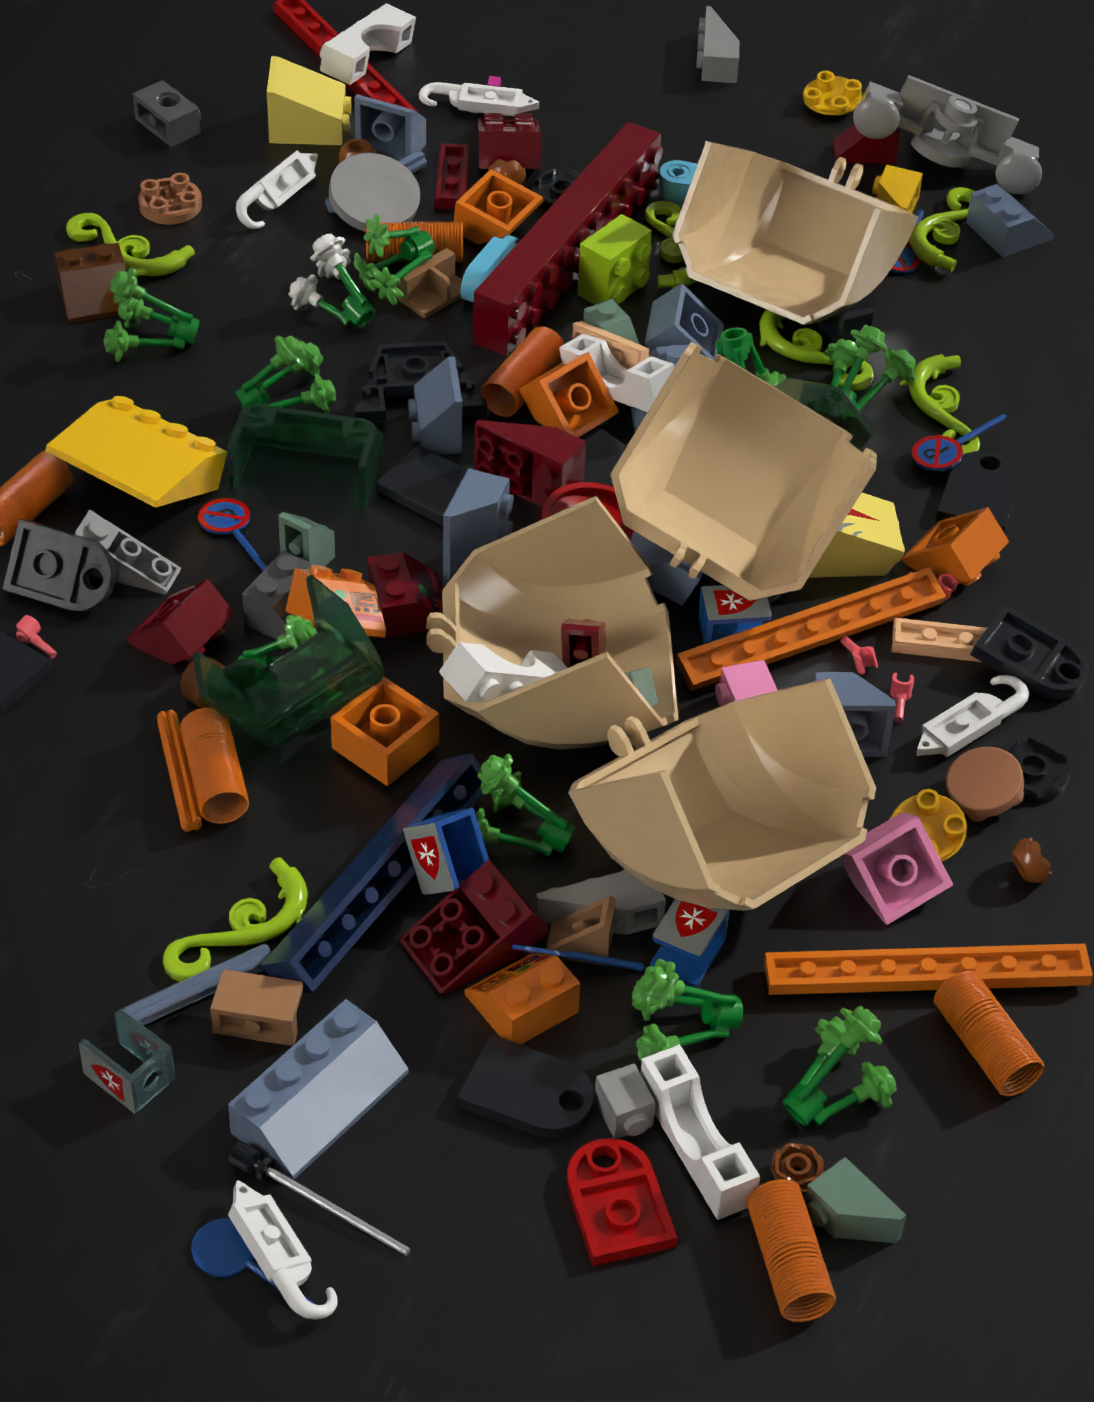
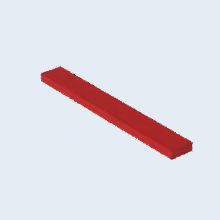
M277 0L273 2V11L319 57L324 43L339 35L305 0ZM369 63L367 64L364 76L351 85L347 84L358 95L413 109L418 113Z

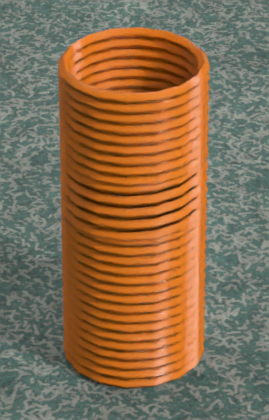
M380 221V225L387 224L388 231L407 230L417 226L419 231L424 230L431 236L434 242V253L432 256L448 248L455 253V262L461 263L463 261V226L461 221H451L450 223L448 221H438L437 223L432 221H422L421 223L411 221L410 223L408 221L406 223H398L397 221L385 223ZM406 237L389 239V246H383V257L381 258L376 252L372 255L369 253L370 242L366 241L367 263H379L400 253V244ZM406 259L401 260L402 263H403L404 261H405L406 263H407L408 261H409L410 263L412 262V260H406Z
M542 326L534 328L482 385L481 397L485 398L487 407L492 412L503 417H511L516 414L525 404L519 388L555 368L562 362L559 347L565 343L557 332Z
M42 451L0 487V547H3L15 537L19 519L34 520L72 486V472L64 460L46 451Z
M217 708L197 709L183 718L180 724V732L199 812L204 820L211 823L223 824L232 822L240 818L247 811L249 799L227 715Z
M970 970L962 971L951 976L939 986L933 1000L935 1006H937L948 1024H950L970 1054H972L999 1094L1014 1096L1031 1087L1042 1075L1045 1065L977 972Z
M778 1179L768 1181L753 1189L747 1197L746 1204L754 1230L756 1231L755 1233L763 1254L762 1256L764 1257L775 1298L777 1299L780 1314L783 1318L792 1322H804L821 1317L829 1312L835 1305L836 1296L802 1191L800 1190L801 1188L794 1181Z

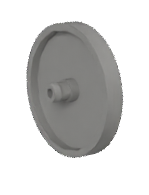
M361 153L346 158L335 168L329 184V199L333 209L342 220L352 227L366 232V220H373L376 214L379 215L381 222L397 221L398 223H406L408 221L410 223L416 215L420 203V188L411 171L397 160L376 153Z

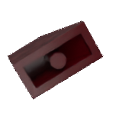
M852 125L833 139L835 162L838 158L843 157L846 159V163L896 164L900 138L899 127L886 138L870 139L859 133L855 125Z
M567 619L562 623V661L567 668L605 653V622L589 619Z

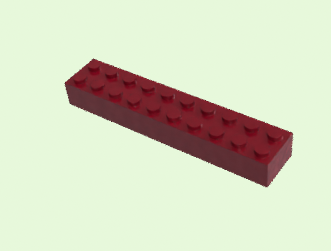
M627 122L474 291L473 344L508 356L525 339L527 333L532 328L538 326L541 317L547 310L553 309L557 299L563 292H567L570 289L572 282L578 276L580 243L619 215L623 214L630 218L634 210L643 205L647 195L652 190L657 189L660 172H658L659 162L663 154V148L660 147L661 133Z

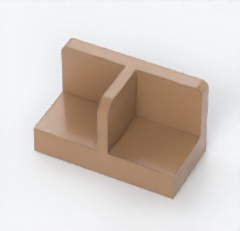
M446 248L433 255L432 259L421 263L400 280L398 289L403 292L404 297L398 298V300L422 318H427L461 299L462 279L455 275V253Z
M223 970L210 1008L213 1033L294 1046L298 1033L296 1013L303 992V983L289 979Z

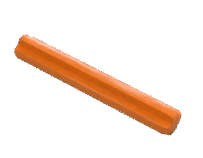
M171 709L167 712L160 711L157 715V724L181 828L185 832L199 830L202 827V818L196 800L178 716Z

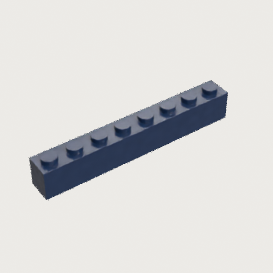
M472 753L442 759L261 964L270 977L301 981L303 983L302 994L315 991L416 873L402 828L440 813L472 808L483 795L482 789H480L482 781L478 778L481 766Z

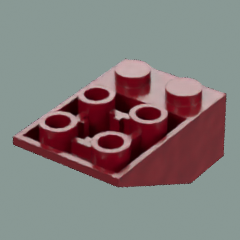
M485 113L484 118H478L479 169H488L498 159L505 162L515 160L525 169H541V129L539 120L533 119V114L517 113L514 114V118H502L501 113Z
M478 420L475 423L474 470L509 478V492L518 495L542 508L548 497L555 490L568 484L584 482L586 441L557 427Z
M488 860L461 883L458 889L453 890L398 940L439 993L444 996L521 957L525 953L512 950V945L532 947L551 930L511 881Z

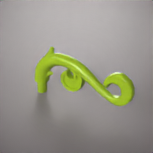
M963 187L950 190L946 196V202L953 211L928 216L913 228L908 242L915 255L922 262L935 269L941 267L950 272L954 270L957 260L945 256L944 251L937 249L935 245L932 246L926 236L929 232L933 231L932 236L937 242L948 245L956 243L960 236V227L955 221L966 219L969 209L960 210L961 204L959 202L962 201L970 204L971 193L975 192L974 190Z
M656 201L646 207L644 217L654 229L669 237L661 243V258L671 263L684 261L679 245L675 244L672 236L673 226L676 225L682 208L671 201ZM668 215L669 218L666 219L665 224L656 219L655 216ZM683 267L679 270H672L671 274L656 276L658 288H675L681 283L685 287H689L698 282L690 278Z
M82 213L73 216L66 225L67 235L77 242H87L97 238L96 229L83 230V227L90 225L99 227L105 244L119 243L126 271L129 268L136 269L135 277H156L174 273L186 265V261L195 255L194 249L190 245H186L179 251L173 250L163 257L141 259L150 252L149 241L142 236L130 235L117 242L107 222L95 213Z
M767 309L764 311L759 322L761 347L767 344L782 356L804 363L835 364L829 360L830 357L826 356L824 352H820L822 337L819 333L808 328L798 329L794 332L792 343H790L780 335L777 327L781 329L784 327L781 321L785 317ZM863 361L859 369L860 374L856 375L850 387L852 391L864 390L873 381V369L866 361ZM847 373L841 376L839 386H843L848 376Z
M939 354L919 362L914 368L916 379L909 382L903 379L900 381V385H909V392L916 405L930 418L950 428L942 436L955 438L956 432L964 436L972 430L949 414L958 409L960 400L958 391L948 385H939L933 389L930 397L925 389V383L930 377L936 379L939 374H945L946 370L961 367L959 355L944 357L943 354ZM978 436L970 439L968 444L961 445L963 455L979 451L980 441Z
M281 857L275 858L269 867L278 877L277 882L281 886L278 898L282 899L285 897V904L278 914L265 922L266 909L260 900L253 898L240 900L229 911V924L233 931L188 936L169 944L163 955V966L166 973L172 979L181 982L210 968L211 957L207 948L200 949L201 955L194 963L187 964L179 960V956L190 947L248 946L263 943L288 931L305 915L308 891L300 872L295 867H289ZM256 920V921H258V922H260V923H259V924H250V921Z

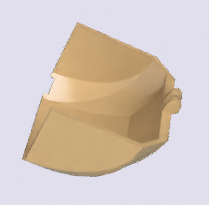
M706 141L672 236L675 244L679 245L687 265L685 269L690 278L801 324L808 325L827 320L830 317L847 311L870 294L883 281L896 263L909 240L918 216L855 190L863 173V165L857 163L852 168L845 186L839 184L838 182L846 168V159L843 157L837 159L829 179L750 150Z
M691 342L681 355L611 472L623 524L672 553L674 556L669 563L672 567L676 568L683 560L691 565L688 576L692 579H695L701 571L749 601L799 590L805 584L874 474L877 454L868 448L861 452L849 442L853 436L846 430L727 358L717 354L713 360L699 354L702 348Z
M597 496L473 550L442 590L443 614L430 612L427 617L426 629H429L427 645H429L432 652L443 653V665L459 642L482 644L501 658L516 665H520L530 650L553 652L562 661L561 626L567 619H589L605 622V653L486 703L465 702L443 677L444 698L498 731L528 745L558 750L598 747L609 744L607 732L611 726L616 725L624 730V722L630 716L639 719L646 732L679 720L669 612L665 603L657 604L647 578L653 575L650 565ZM650 667L659 704L651 706L624 672Z
M828 678L733 701L686 720L651 740L640 720L630 716L624 722V730L619 726L613 725L607 732L610 748L619 757L574 781L568 792L590 832L610 857L640 882L676 900L708 908L744 911L759 907L863 843L867 834V829L863 828L868 801L873 800L875 797L876 786L832 680Z

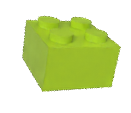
M621 214L581 242L577 295L594 305L613 299L618 304L622 303L634 291L645 286L650 276L649 260L652 250V230Z

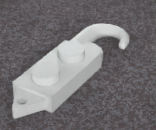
M434 82L425 85L419 92L420 101L427 106L435 107L437 105L436 101L430 100L427 97L428 95H449V100L453 106L458 107V110L471 113H501L503 117L514 116L517 113L539 109V101L523 94V89L472 83L459 85Z
M297 150L243 193L236 202V213L240 222L250 229L264 227V221L254 222L248 217L247 207L254 201L268 211H273L316 176L314 169L318 154L299 153Z
M999 675L992 678L990 681L992 685L1007 684L1013 687L1016 693L1005 701H1001L993 695L975 692L923 724L922 737L917 747L916 755L943 754L948 757L1000 725L1002 719L1022 708L1028 701L1029 691L1026 684L1019 678L1010 675Z
M237 1180L233 1189V1204L228 1216L267 1279L274 1281L285 1301L296 1314L314 1320L323 1319L331 1315L337 1307V1295L332 1287L326 1289L327 1302L323 1305L309 1302L300 1291L298 1286L308 1279L312 1270V1260L271 1195L262 1196Z

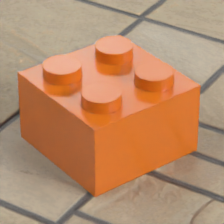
M382 676L331 717L332 749L388 787L439 745V713Z

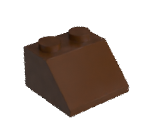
M119 243L100 244L93 247L54 252L57 283L69 324L119 316V303H114V294L109 291L111 280L116 272L126 271Z

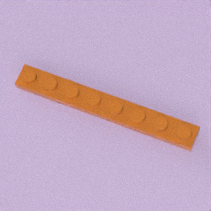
M931 567L678 653L675 662L689 690L693 691L719 682L722 667L762 660L767 665L839 640L843 636L848 637L891 622L894 618H902L942 604L946 599V595Z
M1085 943L766 952L764 958L768 995L937 990L951 976L969 970L977 972L989 989L1090 986L1093 978Z

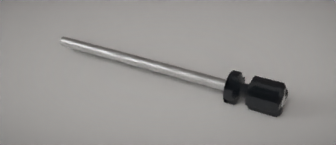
M239 1141L234 1145L232 1153L228 1156L229 1163L245 1172L251 1173L254 1169L257 1170L255 1178L261 1182H264L270 1176L401 1254L407 1256L410 1252L409 1247L273 1169L275 1159L266 1157L263 1161L260 1160L261 1152L245 1142Z

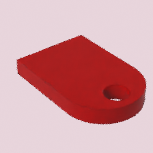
M603 1138L583 1145L574 1153L567 1169V1190L592 1266L677 1247L678 1237L650 1160L641 1149L621 1139ZM604 1155L611 1157L615 1164L608 1168H602L595 1165L592 1160Z

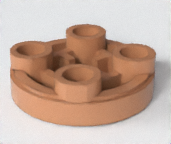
M185 173L173 174L171 178L147 179L140 184L141 191L138 196L139 210L146 219L165 225L184 223L197 216L202 208L201 192L195 184L190 182L189 176Z
M979 747L963 753L954 760L946 774V788L949 798L960 807L962 812L967 814L970 820L980 822L984 821L987 817L999 815L1009 810L1012 806L1021 803L1024 798V777L1021 765L1012 754L996 747Z

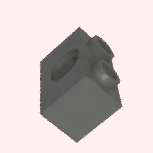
M163 80L133 93L135 119L170 147L201 133V113L198 106L190 102L178 90L172 88Z

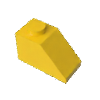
M886 165L882 176L877 175L875 178L872 194H876V198L912 213L919 199L923 173Z

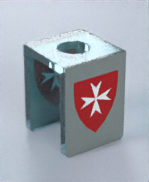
M119 1009L115 1012L118 1041L121 1046L144 1064L130 1074L86 1039L79 1043L83 1072L88 1078L136 1114L175 1080L172 1047L124 1010ZM153 1072H156L157 1076L153 1082L144 1088L148 1077Z

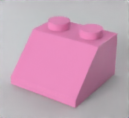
M899 813L867 832L863 843L839 857L853 885L884 924L887 925L953 886L919 817L915 815Z

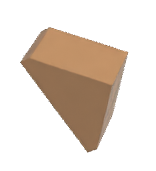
M609 895L552 921L546 949L565 953L576 951L609 957L613 937L616 899ZM565 959V960H571V961H578V962H584V963H590V964H597V965L607 966V965H604V964H598V963L580 961V960H575V959Z

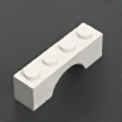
M386 3L362 20L357 21L347 30L342 31L330 41L324 43L320 51V58H322L320 71L351 85L366 74L370 51L381 50L397 53L411 44L416 17Z
M584 333L559 347L562 363L589 352L613 400L648 412L674 369V364L650 356L627 370L615 359L606 341Z
M459 642L439 673L465 702L486 703L567 669V666L553 652L530 650L520 665H516L501 658L482 644Z
M677 1045L642 1058L641 1076L656 1102L655 1116L715 1218L719 1220L747 1209V1197L753 1189L759 1186L760 1175L740 1142L731 1145L718 1132L707 1110L699 1075L682 1047Z

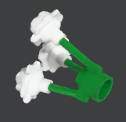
M331 233L325 234L312 245L315 253L310 259L311 261H318L316 266L318 267L317 274L319 277L325 276L329 279L335 275L338 280H342L351 293L342 303L344 311L341 312L324 301L323 296L316 292L318 280L314 274H311L308 278L298 277L291 284L288 294L293 299L291 305L296 311L309 303L316 308L320 306L339 318L345 326L352 322L357 328L362 327L374 317L376 309L359 291L345 269L351 260L349 258L350 251L348 249L342 250L341 248L345 242L344 237H335Z

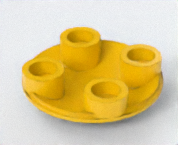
M822 71L817 74V79L811 81L804 88L803 100L815 112L825 115H843L855 110L863 97L861 91L862 84L856 79L849 80L844 77L835 76L831 71Z
M924 789L917 795L904 800L890 817L891 819L901 812L918 816L941 862L951 858L959 851L967 834L966 818L960 807L951 799L939 795L932 789Z

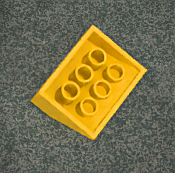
M115 396L113 399L95 404L49 442L45 450L155 508L218 490L228 453L215 446L216 443L212 439L197 437L189 433L187 427L177 423H169L161 419L159 413L141 409L133 405V400L123 396Z

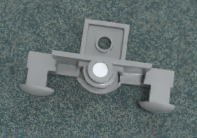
M908 75L900 93L870 81L860 103L855 108L853 114L854 125L859 133L867 138H886L897 127L912 132L911 145L920 154L935 163L948 167H965L973 156L996 165L995 176L997 183L1002 189L1011 194L1020 195L1034 190L1041 181L1042 168L1038 162L1039 147L1011 137L1019 122V118Z

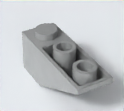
M706 6L705 17H699L696 69H702L701 81L737 83L740 41L713 8Z
M91 510L88 511L74 533L96 540L109 551L115 563L116 582L166 595L181 570V567ZM93 569L89 574L103 579V575L98 569Z
M624 869L618 873L599 878H589L583 882L560 888L554 887L537 893L535 912L545 924L551 925L552 921L611 895L616 899L613 933L628 935L658 927L665 916L666 899L662 892L643 884Z

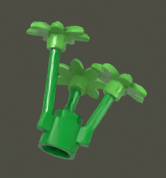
M376 214L373 220H366V227L369 232L363 238L370 242L369 253L372 255L376 252L381 258L383 257V246H389V239L406 237L400 244L401 252L376 264H366L365 259L361 260L357 252L354 255V266L360 272L359 279L363 280L367 291H376V288L380 289L378 293L379 299L383 300L387 297L392 305H396L397 298L404 297L403 292L396 286L400 284V280L421 263L432 259L434 242L428 232L424 230L419 231L417 226L407 230L388 231L387 224L380 225V217ZM403 259L412 260L411 263L395 275L389 273L387 266Z

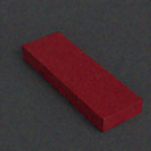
M440 144L434 209L455 210L456 202L467 192L471 145Z

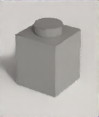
M635 1063L596 1076L594 1101L613 1138L619 1139L628 1135L637 1136L648 1128L653 1127L656 1102Z

